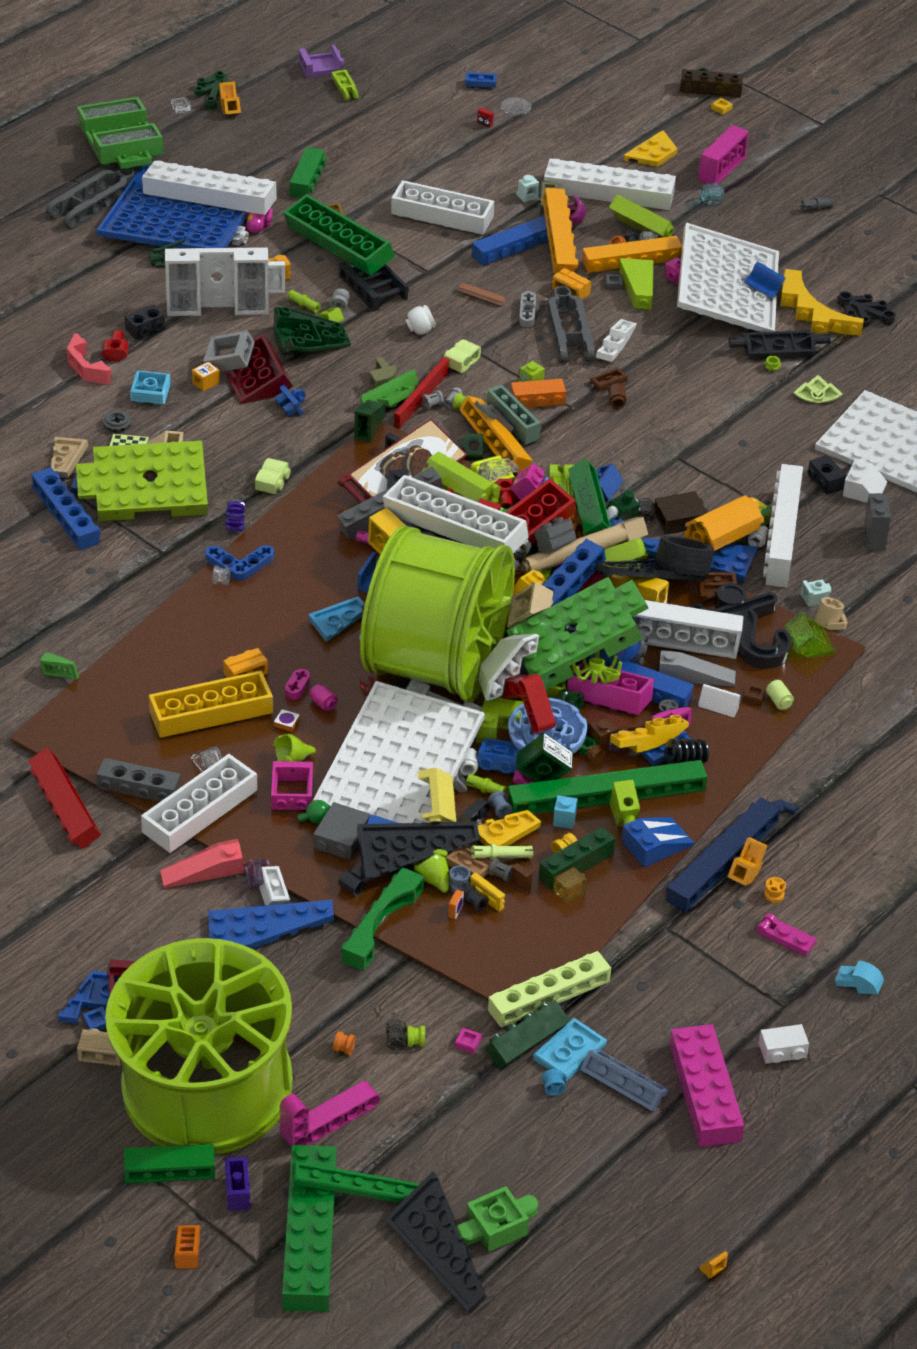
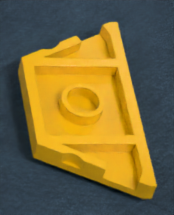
M662 130L624 154V160L636 159L639 164L658 167L677 154V147Z

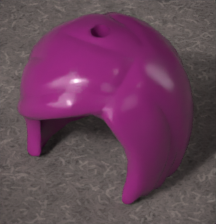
M572 195L575 204H567V208H570L569 220L572 221V227H575L584 221L586 207L578 197Z

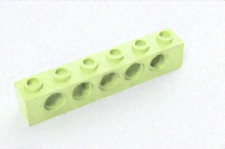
M598 951L587 954L573 962H568L542 975L532 977L525 982L489 996L488 1011L502 1028L521 1020L529 1012L535 1014L538 1012L536 1008L546 1001L548 1004L554 1000L561 1003L610 982L611 967Z

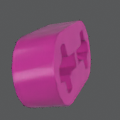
M297 669L293 672L285 685V696L288 699L297 700L302 697L310 684V673L308 670Z

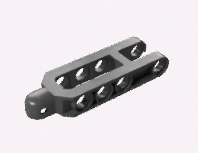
M119 169L116 172L103 170L52 200L46 207V214L56 219L70 211L63 218V222L70 228H76L116 203L135 176L134 169Z
M556 287L554 289V297L548 300V317L559 362H568L567 347L581 346L585 361L594 360V344L582 298L572 296L571 290L568 287ZM559 313L573 314L577 332L565 333L562 330V319H560Z

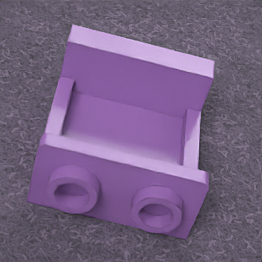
M331 45V52L308 55L305 48L299 49V63L306 78L331 75V72L340 71L344 67V59L341 58L340 51L337 50L335 45Z

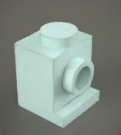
M525 175L523 179L518 180L516 195L523 202L537 199L539 182L533 176Z
M823 579L813 582H807L806 580L802 582L801 596L808 607L820 604L822 598L829 597L831 594L830 584H825Z

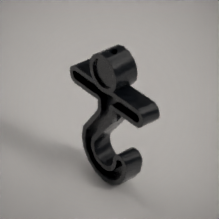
M733 583L721 585L717 589L716 609L711 611L743 616L742 633L738 647L740 657L746 663L757 668L770 669L784 664L790 657L792 638L787 630L777 629L774 632L772 647H762L754 640L758 617L773 613L776 610L777 595L772 592H766L746 599L747 593L740 585Z

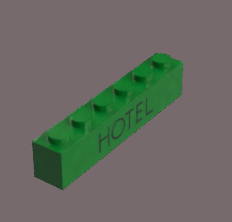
M584 458L569 468L568 471L570 475L569 481L573 486L571 490L575 495L574 500L578 506L577 512L581 518L579 521L584 529L582 533L584 536L610 528L611 523L596 468L587 458Z

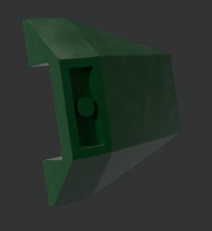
M275 306L274 335L282 353L301 355L351 346L342 323L292 308Z

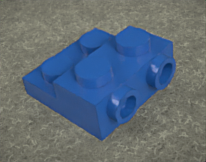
M484 737L478 751V767L487 771L499 770L505 774L515 773L516 755L519 749L512 742Z

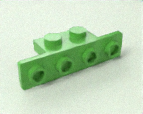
M410 370L360 395L361 403L372 400L385 403V406L391 408L396 406L397 402L405 401L415 390V387L419 386L415 370Z

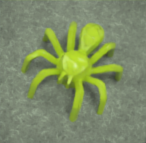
M599 651L595 652V658L589 660V664L586 658L583 659L585 669L580 671L579 666H576L574 663L572 664V671L580 680H586L591 675V683L595 684L599 676L602 683L607 684L619 679L622 662H618L617 670L612 669L618 655H614L612 664L607 667L605 661L599 658ZM588 671L584 677L581 676L583 673Z

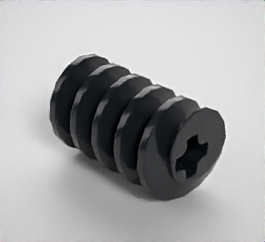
M670 739L665 745L664 757L669 764L697 760L706 763L709 759V747L703 739Z

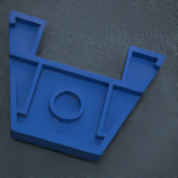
M92 971L78 988V993L75 997L67 1002V1007L64 1011H60L58 1022L78 1024L83 1007L97 1009L103 1006L104 1010H106L109 999L106 972Z

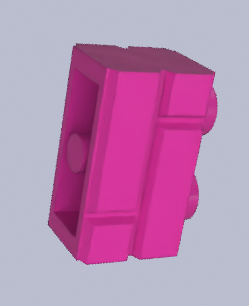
M533 463L518 473L511 489L519 500H522L540 486L544 478L543 470Z

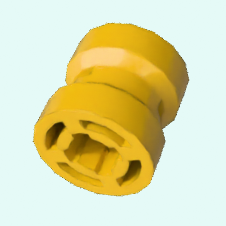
M567 833L561 840L553 841L551 849L555 854L576 842L577 839L573 834Z

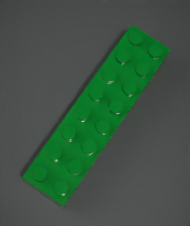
M309 194L303 196L283 212L289 228L370 276L395 257L391 243Z
M292 1145L282 1310L329 1312L335 1191L292 1184V1164L294 1161L336 1168L337 1146Z

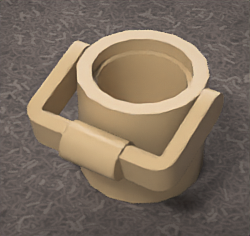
M822 598L815 616V622L828 630L846 629L848 620L845 614H843L844 604L833 598Z

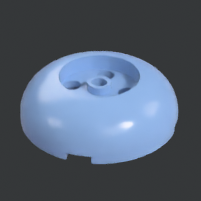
M548 698L556 726L544 731V733L574 754L580 749L586 738V719L580 715L579 710L568 702ZM523 703L510 715L508 723L509 735L512 743L519 750L543 733L535 734L533 732ZM521 712V719L519 725L516 721V716Z

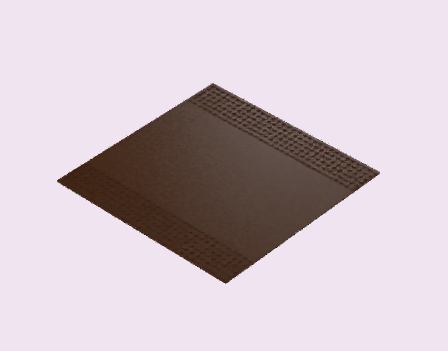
M385 422L381 423L371 442L352 437L224 549L238 560H241L259 547L269 545L274 548L275 558L271 563L243 581L231 578L208 563L84 671L77 680L75 679L11 735L12 742L36 755L48 747L57 756L65 771L96 788L97 772L104 758L181 774L182 787L226 755H232L257 773V791L191 839L205 847L218 842L238 839L245 869L256 874L260 867L279 866L289 893L306 902L332 900L334 917L354 928H358L364 914L369 913L375 900L378 901L383 889L389 886L395 873L398 874L399 871L367 882L363 891L357 896L339 886L338 881L344 871H351L354 867L362 864L360 848L358 847L351 860L315 849L314 833L319 824L312 823L310 819L299 822L297 816L307 812L306 810H271L273 761H277L276 747L273 746V743L278 736L291 734L299 738L303 743L315 747L316 752L302 761L313 762V801L374 683L378 681L389 685V680L409 679L389 673L378 675L367 672L364 669L361 661L359 639L363 616L328 642L323 639L309 621L310 613L359 596L364 604L366 602L368 593L357 590L358 572L372 552L377 553L376 563L381 554L371 545L356 541V538L348 541L340 530L337 515L360 503L344 487H340L337 482L341 477L348 475L385 450V435L389 432L400 438L408 434ZM464 459L459 462L471 469V462ZM482 469L488 479H493L486 469ZM351 480L349 481L366 500L369 499ZM518 498L517 501L512 502L513 506L516 505V504H517L519 501H521V500H519V498ZM578 521L575 530L577 539L584 537L582 533L584 529L580 521ZM514 555V559L520 562L522 557ZM647 556V559H656V558ZM223 562V564L228 565L231 562ZM661 578L669 582L667 604L688 607L701 603L705 610L711 611L716 609V598L704 602L700 601L698 581ZM746 591V599L756 596ZM776 605V610L773 613L758 617L754 638L758 645L772 647L774 632L777 629H785L789 632L792 638L790 657L784 664L776 668L764 669L754 667L746 663L738 652L736 659L648 645L646 655L641 656L644 657L642 666L658 672L660 651L681 652L736 671L735 687L709 686L739 694L740 702L735 717L700 708L698 703L703 684L691 683L694 684L693 697L687 706L691 708V725L685 731L688 733L689 738L703 739L708 744L709 759L708 762L702 763L707 774L706 791L638 800L640 806L638 819L672 817L695 845L863 654L865 646ZM259 648L262 655L268 661V674L264 675L273 695V713L162 738L159 737L149 712L150 694L224 679L226 676L223 672V660L230 656L234 657L242 654L247 650ZM297 669L308 670L310 673V684L302 697L297 700L288 699L285 696V685L293 672ZM775 680H781L794 697L792 705L788 709L783 710L776 707L767 693L761 706L742 701L748 683L767 688ZM425 683L430 686V692L464 705L465 702L462 701L458 694L450 693L447 688ZM315 685L326 686L338 697L337 705L333 710L324 711L311 700L310 691ZM483 691L471 703L483 707L485 700ZM521 697L505 698L509 700L523 701ZM650 701L643 710L654 711L658 714L659 704ZM282 709L300 715V720L292 732L274 727V721ZM498 728L497 740L512 742L509 730ZM476 734L470 748L477 752L478 757V751L482 743H476ZM615 746L600 753L595 748L594 754L590 756L581 755L578 751L574 753L572 770L560 779L652 767L653 765L641 755V752L636 753L629 747L619 748ZM665 760L655 766L668 765L669 763ZM478 767L477 771L473 774L483 779L489 778L494 783L506 786L505 800L507 803L508 786L517 785L513 782L515 773L505 774L499 770L487 771ZM278 781L277 794H307V781ZM467 786L468 791L464 793H459L453 788L456 822L460 820L462 814L479 798L488 801L491 794L481 793V790ZM100 789L142 813L147 812L160 803V801ZM610 804L577 808L573 829L553 826L554 811L533 814L541 821V826L509 845L532 846L533 850H530L533 851L532 859L497 858L505 865L510 866L518 863L531 872V888L525 891L511 880L506 883L502 878L495 875L490 876L487 874L484 877L485 880L505 894L503 910L498 912L487 904L482 911L476 912L470 903L463 901V906L457 918H449L448 907L454 893L450 889L443 893L438 888L424 881V890L415 903L404 906L388 915L379 924L373 938L489 1001V996L496 992H501L532 977L542 975L551 969L561 967L587 954H592L596 951L600 953L692 847L644 868L621 842L623 826H617ZM491 805L488 814L477 825L485 824L486 820L493 819L497 821L505 817L499 818L496 816L495 808ZM603 827L615 837L613 856L551 891L538 879L540 862L554 854L551 849V843L557 839L561 840L565 834L571 833L579 840L598 828ZM480 841L475 844V846H485ZM413 865V866H411V867H408V868H406V869L415 872V871H414L415 865ZM448 866V868H449V881H450V870H451L452 868H451L450 866Z

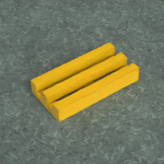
M476 872L471 875L470 886H475L476 891L488 896V904L498 912L503 910L505 894Z

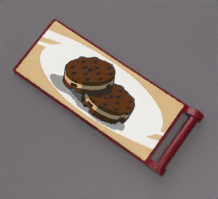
M429 419L348 475L341 477L337 484L340 487H344L359 503H362L366 499L349 483L350 480L370 499L386 490L389 470L406 469L408 476L412 477L420 473L424 467L427 469L429 464L426 462L438 451L457 462L466 458L467 453L432 419Z

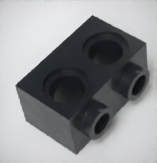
M154 304L125 316V330L136 340L165 329V315Z

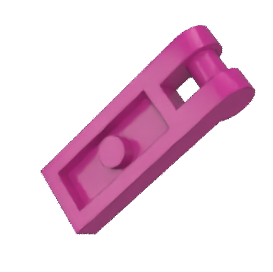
M767 913L763 918V922H760L756 927V931L760 935L803 956L809 954L817 938L777 920L771 913Z

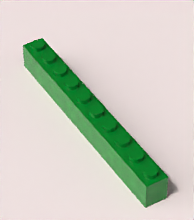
M701 760L512 785L508 786L507 800L512 807V814L529 810L532 814L553 812L558 795L577 798V808L609 804L613 782L633 780L638 800L706 791L707 774Z

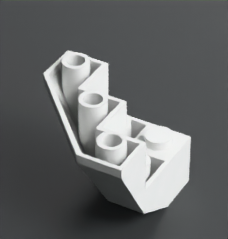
M538 634L512 635L501 639L481 664L479 682L487 701L502 696L505 679L520 673L522 657L537 652Z

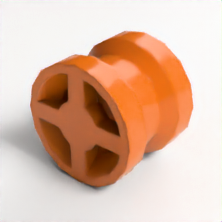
M338 1031L333 1043V1052L338 1053L341 1051L345 1055L351 1056L356 1036L353 1034L344 1035L343 1032Z

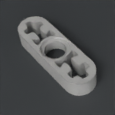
M530 291L521 294L519 324L527 328L532 327L535 321L536 294Z

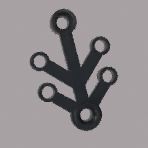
M842 291L837 296V302L845 307L846 315L856 317V312L852 309V306L857 308L860 318L864 319L863 327L870 325L871 319L867 316V313L881 318L885 325H891L895 321L896 313L886 310L887 302L884 300L872 302L873 296L870 294L852 296L847 291Z

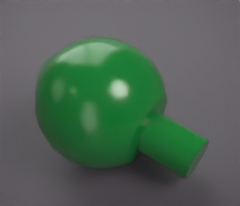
M313 800L308 804L307 812L297 815L299 822L310 819L312 823L320 824L330 805L323 800Z

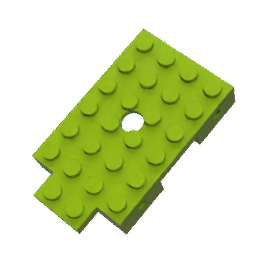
M202 441L93 447L94 463L76 464L78 499L97 498L98 521L135 519V512L171 510V517L208 515ZM153 471L157 474L155 481L148 482L143 478L144 473Z

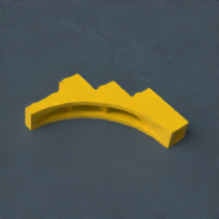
M785 269L784 277L786 279L783 283L780 306L797 308L795 320L812 322L811 332L815 334L832 332L861 336L863 318L838 313L824 306L804 286L802 271Z

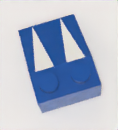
M672 817L639 818L623 825L621 842L644 868L694 846L692 839Z

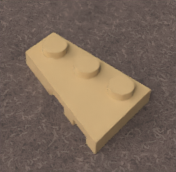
M55 437L51 468L61 478H69L89 446L88 441L85 439Z

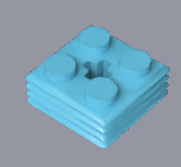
M136 371L130 390V400L137 403L164 404L171 384L170 374Z

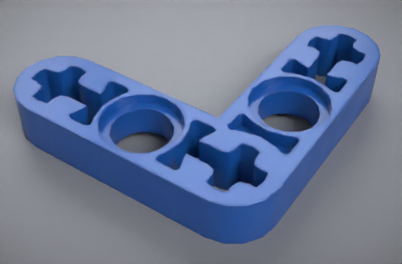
M263 545L243 559L238 560L222 548L210 546L205 550V558L207 562L231 578L243 581L271 563L275 558V552L272 546ZM223 562H231V564L225 565Z

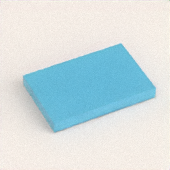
M573 1018L533 1054V1060L548 1070H561L563 1080L567 1082L580 1070L588 1051L603 1049L607 1045V1039Z

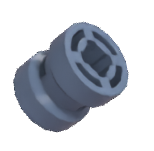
M460 865L450 870L449 889L451 892L455 893L456 890L464 892L470 886V870L467 867Z

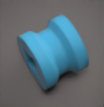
M550 1069L542 1074V1082L545 1084L544 1090L547 1095L557 1096L566 1090L561 1070Z

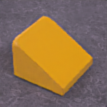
M724 1251L713 1256L699 1266V1269L708 1278H712L726 1268L728 1253Z

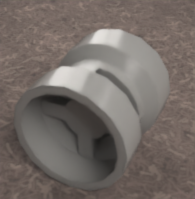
M341 288L336 289L330 303L331 308L339 307L342 312L346 310L350 298L349 292Z

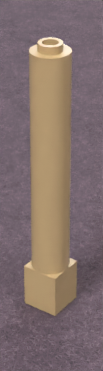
M635 517L623 521L610 528L575 539L553 551L538 552L524 557L521 562V569L527 574L533 569L541 572L561 565L586 538L606 549L646 536L648 531L644 517Z

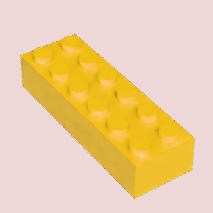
M261 670L150 694L149 712L159 737L162 738L273 713V695Z

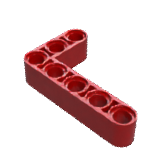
M539 674L518 675L505 679L503 695L497 698L522 697L531 728L535 734L555 728V718Z

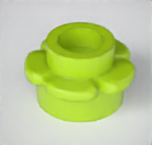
M769 356L764 362L765 368L769 371H776L781 367L780 359L776 356Z

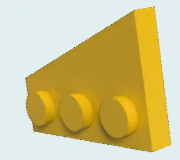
M529 810L506 815L504 819L497 821L493 819L486 820L485 824L477 825L479 841L485 846L490 844L509 846L541 826V821Z

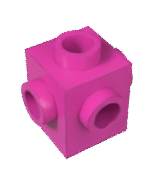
M676 257L665 265L664 277L679 285L681 259Z

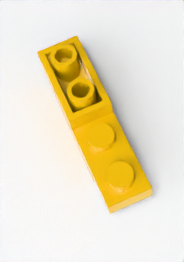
M671 715L670 718L666 719L654 718L653 721L645 722V728H636L635 731L630 732L623 730L617 734H611L610 742L619 748L629 747L636 753L647 751L663 745L668 740L678 736L689 726V722L679 715Z

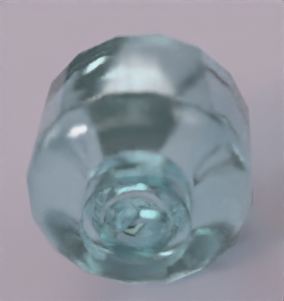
M718 183L705 184L701 188L700 199L706 205L718 204L724 198V189Z

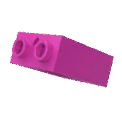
M273 761L271 810H306L308 804L312 802L313 762ZM278 781H307V794H277Z

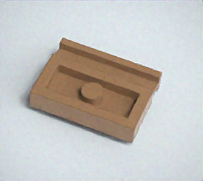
M468 847L454 851L446 856L448 866L451 868L460 865L465 866L470 870V877L476 872L484 878L489 872L492 861L488 858L473 859L471 855L474 853H471V849Z

